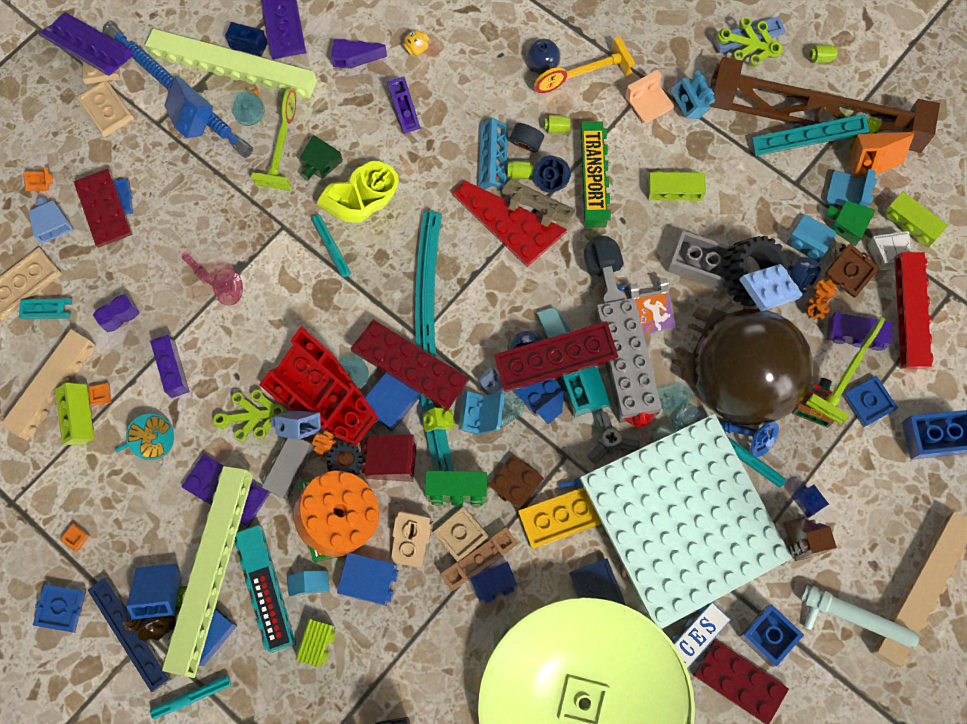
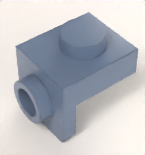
M492 367L478 379L484 391L488 394L503 392L505 396L508 393L504 392L501 378Z

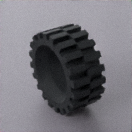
M756 236L734 243L733 246L727 249L728 252L724 253L723 258L726 261L721 262L720 266L724 268V271L720 272L721 277H725V282H722L724 287L729 288L727 294L729 296L734 295L733 300L741 302L740 305H748V307L757 306L739 280L742 276L748 274L747 262L749 256L758 263L760 270L781 264L787 270L788 275L791 276V271L788 270V266H791L790 260L786 261L785 259L788 254L786 251H781L783 246L780 243L775 244V239H768V236Z

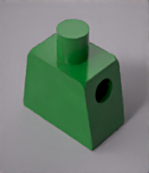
M846 201L841 209L830 205L825 215L835 220L831 229L835 230L836 234L856 246L876 210Z

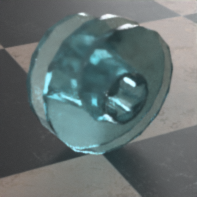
M244 92L237 96L232 111L239 124L252 126L262 120L265 108L258 95L252 92Z
M355 357L342 360L340 364L347 374L355 373L353 377H350L359 390L363 388L369 378V370L365 362Z

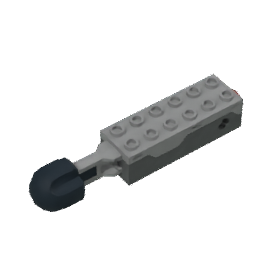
M599 235L586 244L584 260L588 274L592 276L597 275V277L602 278L605 296L603 303L596 307V324L608 322L619 356L618 360L606 363L619 423L628 422L637 428L649 425L654 416H658L662 407L635 298L625 299L624 293L617 289L613 272L619 271L624 265L620 247L609 236Z

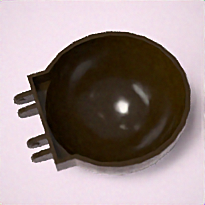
M713 307L709 318L696 312L693 313L695 319L706 322V325L703 329L693 323L688 324V328L701 333L693 353L678 348L676 351L683 356L690 357L688 365L678 359H673L671 363L685 368L681 379L696 386L703 401L714 413L728 421L741 425L760 426L769 421H778L789 415L801 404L809 391L813 378V357L810 345L803 333L790 320L778 313L768 310L760 311V309H743L726 313Z

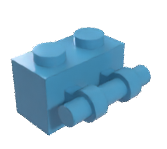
M696 71L693 73L695 79L682 78L670 89L685 118L700 119L711 109L709 104L715 102L714 93L707 86L705 76L701 75L700 71Z

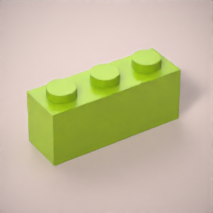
M655 171L650 172L648 177V200L703 201L706 194L705 173H699L698 171L690 173Z
M903 191L883 213L889 221L896 223L904 232L909 231L911 236L927 248L949 226Z
M64 383L55 389L62 445H84L94 440L87 384Z

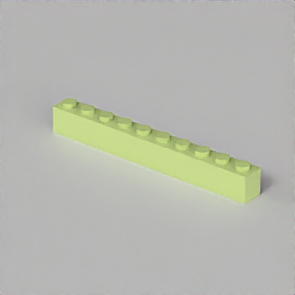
M157 29L152 30L145 44L150 56L155 59H165L170 63L176 62L186 67L198 68L203 72L209 71L218 76L224 75L233 80L246 81L251 85L257 84L266 89L279 90L282 93H285L289 87L294 88L296 96L299 98L305 97L310 99L317 83L313 71Z
M223 466L222 472L219 475V483L216 492L213 494V503L207 514V523L201 534V543L195 554V563L189 574V583L182 597L183 603L176 617L174 633L170 637L168 653L163 660L162 671L191 678L196 676L253 475L245 469Z

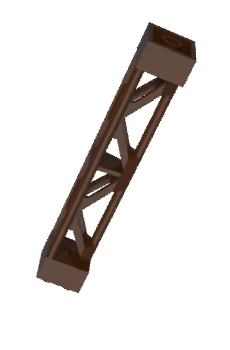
M722 57L720 64L716 63L712 75L710 88L714 93L715 102L709 105L713 108L727 111L733 110L793 124L798 123L802 126L822 123L818 121L825 108L837 119L848 118L841 112L840 107L866 114L883 116L895 120L889 123L868 126V134L903 128L902 132L914 133L909 151L922 153L935 136L940 103L917 99L910 110L888 107L846 98L833 93L795 87L741 74L743 61ZM737 88L759 106L758 109L733 103ZM753 89L808 101L799 105L774 109L760 98ZM816 109L814 121L790 116V113Z

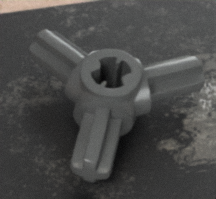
M608 412L597 414L601 432H599L598 445L587 456L591 462L597 463L607 452L618 451L619 448L634 452L639 450L640 441L622 437V433H619L615 427H612ZM609 436H610V437H613V438H612V440H613L612 443H609V439H608Z

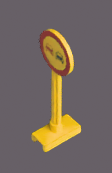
M619 36L613 40L611 46L613 54L610 57L571 69L567 72L561 67L547 70L536 79L534 88L538 93H548L561 86L567 78L611 64H619L625 76H629L633 73L630 67L635 66V62Z

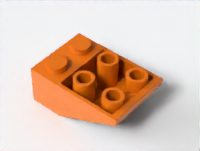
M914 133L857 134L849 160L853 176L863 177L868 169L875 170V175L903 164Z

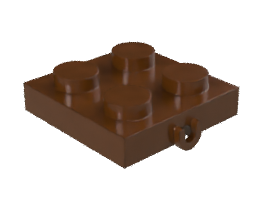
M850 243L824 274L855 298L879 270V267L868 258L869 255L867 253L860 252Z
M512 454L488 486L499 494L504 502L508 501L520 510L544 480V477Z

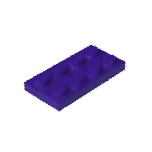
M262 0L272 59L307 53L297 0Z
M203 454L181 487L212 505L213 494L216 492L219 483L218 478L224 465ZM252 482L240 523L249 527L270 494Z

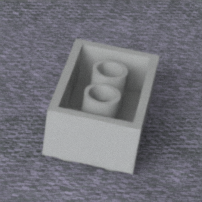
M682 231L668 272L722 290V282H725V277H721L720 272H723L724 268L720 266L721 262L726 261L723 255L728 252L727 249L730 246Z

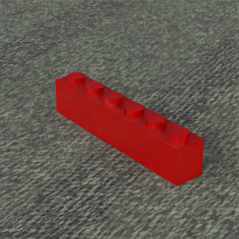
M901 252L894 256L901 369H926L932 367L934 360L933 353H931L932 335L929 327L931 324V316L928 311L930 297L927 295L929 279L926 277V268L928 261L925 258V252Z

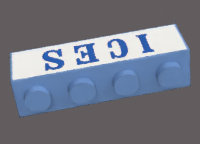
M713 602L696 611L698 613L694 620L690 618L682 626L685 630L680 635L676 633L670 639L679 651L687 669L731 621Z

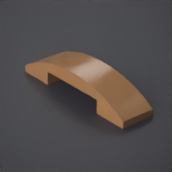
M506 527L474 552L446 569L440 576L452 592L517 546L518 542Z

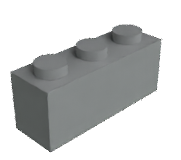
M285 438L283 440L279 456L273 459L272 469L263 479L262 488L288 500L314 449L311 443L302 439Z

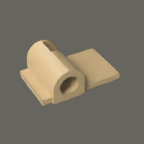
M403 511L398 512L393 531L394 543L391 562L418 568L423 567L426 544L429 543L433 530V521H430L431 517Z

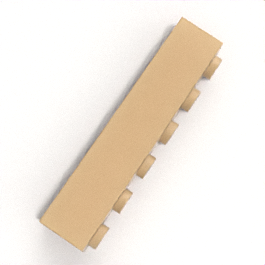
M70 329L1 423V426L28 441L35 434L36 428L41 421L47 417L51 407L57 403L55 389L64 383H71L75 374L82 369L85 360L93 354L96 345Z

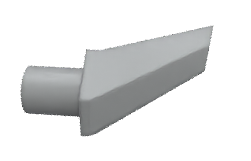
M504 622L498 631L494 630V649L510 627Z

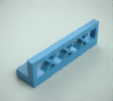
M493 117L480 125L478 187L485 190L493 186L503 190L507 183L508 125ZM497 127L502 129V136L499 134ZM497 141L501 146V152L497 147ZM496 157H498L499 161L501 162V167L498 166L496 162ZM496 173L500 178V182L496 181Z

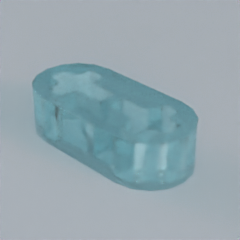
M688 387L666 389L658 393L659 399L662 398V395L665 398H672L667 401V404L660 401L662 409L688 405L693 397V393ZM681 392H683L684 395H688L685 400H683L682 397H676L680 396Z
M512 398L504 403L502 416L505 413L507 415L504 417V422H502L500 428L507 426L524 412V402L520 398ZM513 403L515 405L520 404L519 411L514 409L513 411L509 412L512 409Z

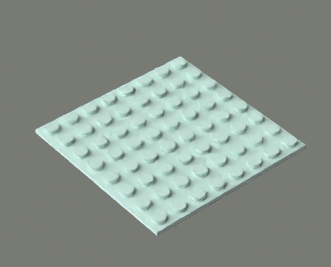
M715 414L580 477L651 621L660 629L792 559L790 552Z

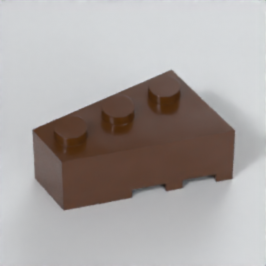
M808 517L783 522L790 543L789 552L795 558V561L820 556L837 548L831 528L825 524L816 523L815 520H809Z

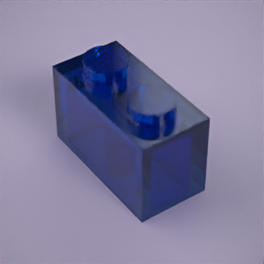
M234 22L230 23L225 34L231 49L261 57L268 44L264 30Z
M508 562L470 577L479 602L484 601L485 604L496 600L495 596L501 593L506 596L515 592L514 588L517 587V582Z

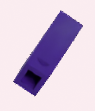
M334 39L330 57L333 67L351 69L387 57L386 45L381 43Z

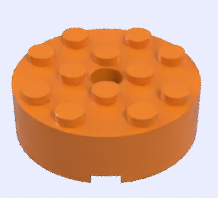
M344 471L326 472L313 479L300 493L293 511L294 524L302 541L316 550L317 553L331 557L344 556L364 545L372 537L379 521V506L372 489L358 476Z

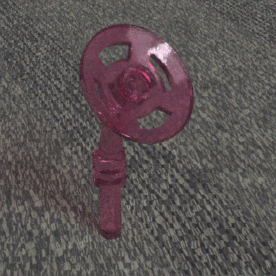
M188 253L182 255V259L194 270L193 273L201 281L203 280L213 287L215 297L221 304L230 306L240 300L243 293V283L235 270L223 268L216 273L213 279L203 266H199ZM228 273L227 278L220 279L221 274ZM231 295L233 297L229 301L224 300V296Z

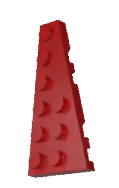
M464 181L452 192V195L526 267L531 265L567 233V229L553 222L548 227L542 225V217L521 207L516 208L515 211L509 209V201L467 181Z

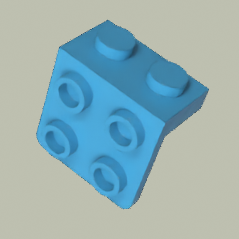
M868 169L863 178L834 171L826 202L838 207H842L846 201L865 207L870 205L873 200L871 191L877 183L875 178L876 171Z
M804 215L786 244L820 262L836 236V231L812 217Z
M469 391L463 392L458 430L475 435L498 431L502 424L504 393L496 392L482 396Z

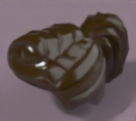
M129 614L127 621H124L123 624L126 631L130 633L137 632V637L141 641L149 639L159 641L165 634L174 629L175 617L169 615L132 620Z

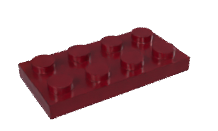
M109 169L73 181L95 246L99 248L133 235Z
M717 640L713 641L693 675L763 724L771 723L789 691L788 687Z

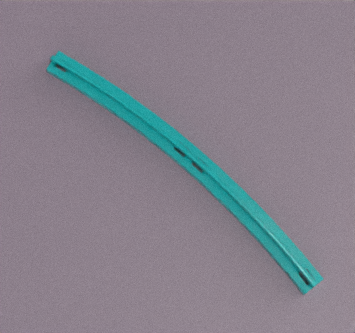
M430 209V212L423 213L416 274L415 329L416 346L422 349L423 344L424 351L428 353L427 345L429 344V354L436 357L435 277L442 213H435L434 210ZM421 326L423 328V336H421ZM421 395L423 413L433 408H441ZM434 429L426 432L434 471H440L438 462L441 463L442 471H446L444 461L447 463V471H455L446 430Z

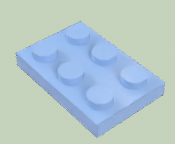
M781 264L746 274L739 279L760 311L792 302L803 295Z

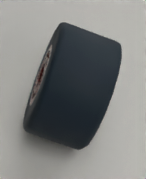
M516 123L509 140L514 145L535 153L539 151L545 136L540 130L530 125Z

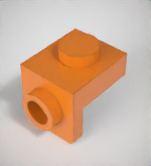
M44 167L43 172H24L23 174L25 191H49V184H53L52 173L48 172V167Z

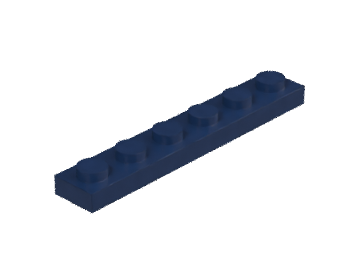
M108 578L102 579L88 589L89 594L149 690L155 692L170 681V676L167 672L162 671L163 665L148 641H141L137 637V632L130 633L124 629L123 622L127 621L129 611Z

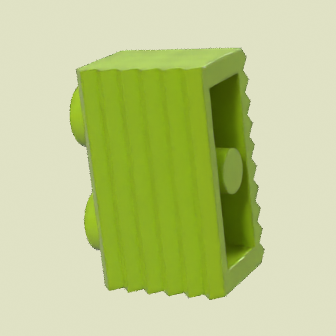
M309 619L295 660L322 668L323 664L326 665L330 652L327 651L329 644H333L336 637L335 627Z

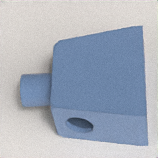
M38 198L35 201L37 207L30 210L29 215L33 236L41 244L74 230L54 201L47 202L46 198Z
M289 411L273 416L270 421L271 426L275 428V434L281 437L299 440L321 432L320 412Z

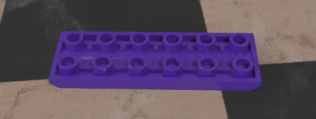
M66 12L60 15L50 26H47L38 33L39 36L107 76H110L134 56L128 47Z

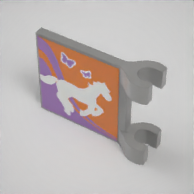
M667 278L657 281L659 291L639 294L637 283L630 284L628 287L631 299L635 298L644 334L676 329Z

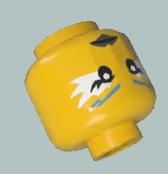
M415 29L404 37L405 43L403 45L410 55L419 56L429 48L427 41L430 39L424 31L420 32Z

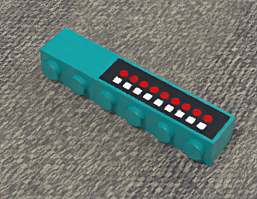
M257 525L238 532L234 543L237 551L241 552L242 559H240V565L243 571L246 570L248 578H245L248 590H251L253 595L251 598L252 607L254 610L257 609L258 617L256 622L258 628L262 629L264 634L262 638L264 649L274 653L296 645L263 528Z

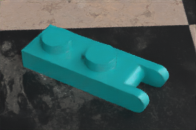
M21 300L18 317L22 320L69 319L71 314L64 313V305H71L72 300Z

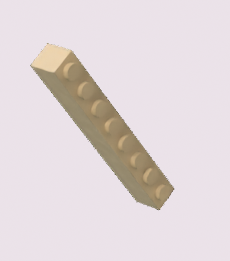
M955 511L946 514L889 619L890 621L917 632V635L927 626L929 622L927 617L930 612L936 609L939 595L943 594L947 589L948 584L946 582L949 576H953L956 572L957 566L955 565L958 559L960 560L966 553L967 519ZM880 635L871 653L892 667H901L908 662L910 657L908 653L911 648Z

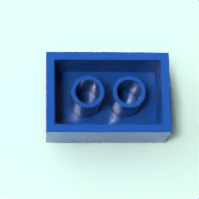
M967 410L913 415L902 421L911 460L967 454Z

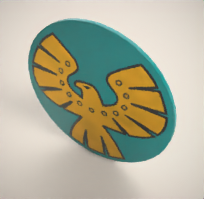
M143 414L135 418L128 426L126 442L131 452L137 457L145 460H155L165 456L171 450L174 443V430L164 417L157 414Z

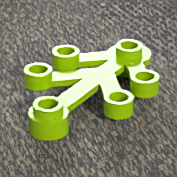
M743 17L739 22V26L744 29L749 38L733 34L727 28H722L716 34V40L720 44L732 41L747 46L742 50L735 51L732 59L742 60L756 49L764 50L759 55L754 54L749 58V64L752 67L757 66L767 57H779L783 51L781 43L772 40L767 31L768 25L764 21L759 22L755 27L756 32L761 34L765 41L761 42L750 26L751 19L749 17Z
M254 390L251 393L253 401L256 403L260 402L268 409L260 411L249 403L241 393L237 392L233 394L232 401L236 405L242 406L248 413L234 415L217 413L213 417V424L218 429H226L230 423L248 421L242 430H237L234 434V438L238 442H244L247 439V435L261 419L268 418L262 427H257L254 430V436L262 440L272 427L270 421L273 416H276L275 411L280 409V414L288 412V410L280 403L273 404L264 397L260 390ZM256 394H261L259 399H255ZM241 396V400L236 402V397ZM223 417V421L218 423V418ZM262 430L263 435L257 436L258 431ZM240 433H244L242 439H238Z

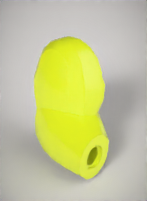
M371 161L358 167L350 175L347 182L329 184L319 197L316 205L347 223H362L374 212L383 209L391 201L398 186V174L387 163Z

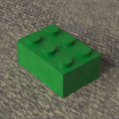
M426 471L425 496L427 501L435 506H441L443 502L451 503L453 506H463V503H471V506H483V503H487L488 496L487 472Z

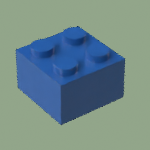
M771 604L765 606L739 637L770 667H775L779 665L804 634Z

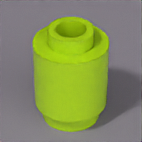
M832 44L814 45L809 51V59L813 63L832 62V60L837 58V47Z
M548 115V119L544 120V130H547V133L565 134V132L570 131V118L562 115Z
M513 160V162H508V177H512V179H529V176H533L534 165H530V161Z

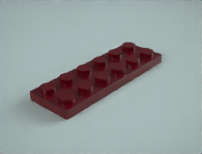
M374 319L351 347L353 353L446 411L450 409L469 382V378Z
M607 321L494 354L505 393L619 359Z

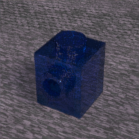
M814 484L809 488L804 485L796 491L798 495L793 498L808 518L829 505Z

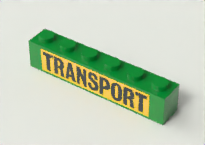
M603 121L582 122L580 132L584 228H605L607 222L611 221V210H607V204H610V193H607L606 188H609V177H606L609 164L608 160H605V155L608 154V145L604 144V139H607V128L603 127Z

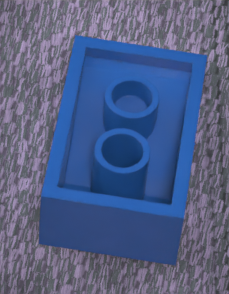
M175 76L164 106L174 128L185 138L200 137L203 135L213 106L179 76Z

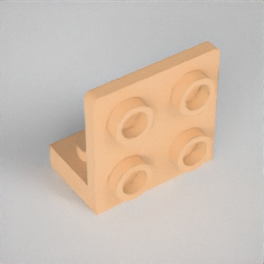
M658 70L627 86L625 98L644 124L674 108L671 100L659 86L661 74Z

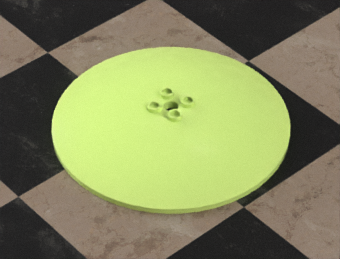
M582 597L556 601L542 606L519 620L508 630L492 652L485 667L479 691L478 714L479 724H694L695 703L691 679L686 665L675 645L655 623L626 605L611 600ZM581 698H588L590 700L589 707L585 709L579 707V700Z

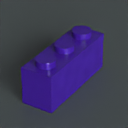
M834 312L829 318L827 340L833 341L836 344L848 343L860 348L864 338L877 319ZM884 321L880 331L868 347L875 351L885 350L891 344L893 322Z
M169 334L150 340L164 392L171 398L189 393L190 390L176 342Z

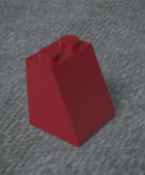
M414 435L368 436V442L364 443L366 462H362V473H364L366 479L414 482L417 442Z

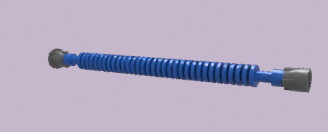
M115 22L105 23L102 33L128 47L134 54L132 58L170 91L174 77L134 41H128ZM212 111L206 125L222 139L227 138L233 148L243 158L249 157L253 152V147L237 135H233L231 133L232 128Z

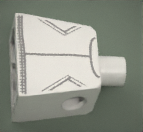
M909 231L873 236L867 244L879 269H890L893 278H895L894 256L901 252H911Z

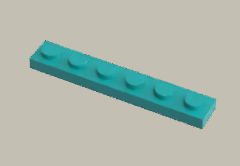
M866 114L753 137L755 156L854 137L857 134H868Z

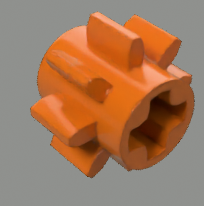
M823 278L813 288L816 290L814 296L816 298L822 296V299L829 301L838 292L835 289L836 283L831 279L826 281Z
M822 296L816 299L811 297L809 299L810 303H806L804 306L808 309L806 315L813 317V320L818 317L824 319L825 313L830 311V308L827 307L829 301L822 299Z
M326 430L323 434L318 432L312 442V446L315 447L314 451L322 456L329 451L331 452V448L335 447L337 441L333 440L335 436Z

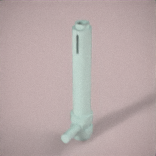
M807 585L801 601L806 602V605L810 606V610L803 627L811 630L818 611L829 612L909 648L917 647L920 636L916 634L917 632L838 599L830 592L825 591L824 593L816 586L810 587Z

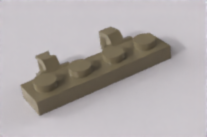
M512 179L506 183L502 190V193L507 195L511 201L509 209L515 211L520 204L535 208L544 215L541 224L546 227L550 225L552 220H558L567 224L575 212V209Z

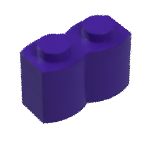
M126 294L114 298L109 305L98 308L93 313V316L99 326L108 333L117 330L124 322L133 320L140 312L134 302Z

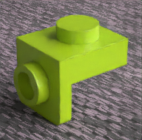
M433 408L422 414L425 432H430L434 429L451 430L455 428L452 409L446 411L443 408Z

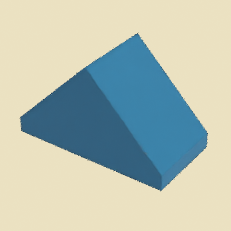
M303 571L287 576L289 597L330 592L328 571Z

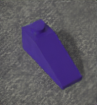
M405 76L387 81L390 96L403 133L421 129Z

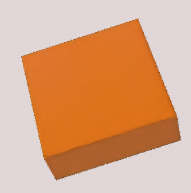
M103 383L89 386L90 405L97 406L112 402L110 384Z
M72 523L59 540L77 552L90 535Z

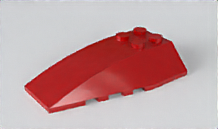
M300 326L290 340L293 344L277 368L268 371L259 385L288 411L320 412V428L331 431L333 435L356 447L378 419V415L334 354L303 326Z

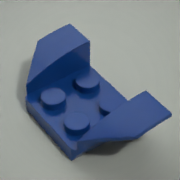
M554 378L512 390L534 416L540 415L547 424L551 423L563 412L564 389Z

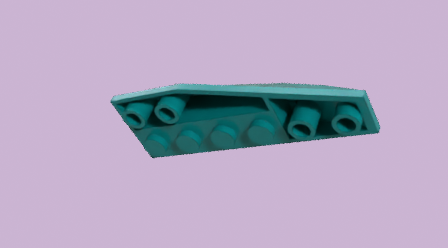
M555 307L537 312L546 339L571 332ZM596 366L560 376L574 418L611 406Z

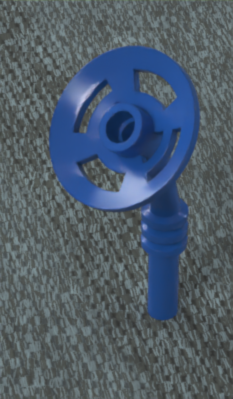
M774 421L765 423L759 429L738 426L731 422L728 424L727 422H719L725 433L728 432L730 434L734 432L752 436L750 451L755 457L766 454L774 445L779 433V426Z

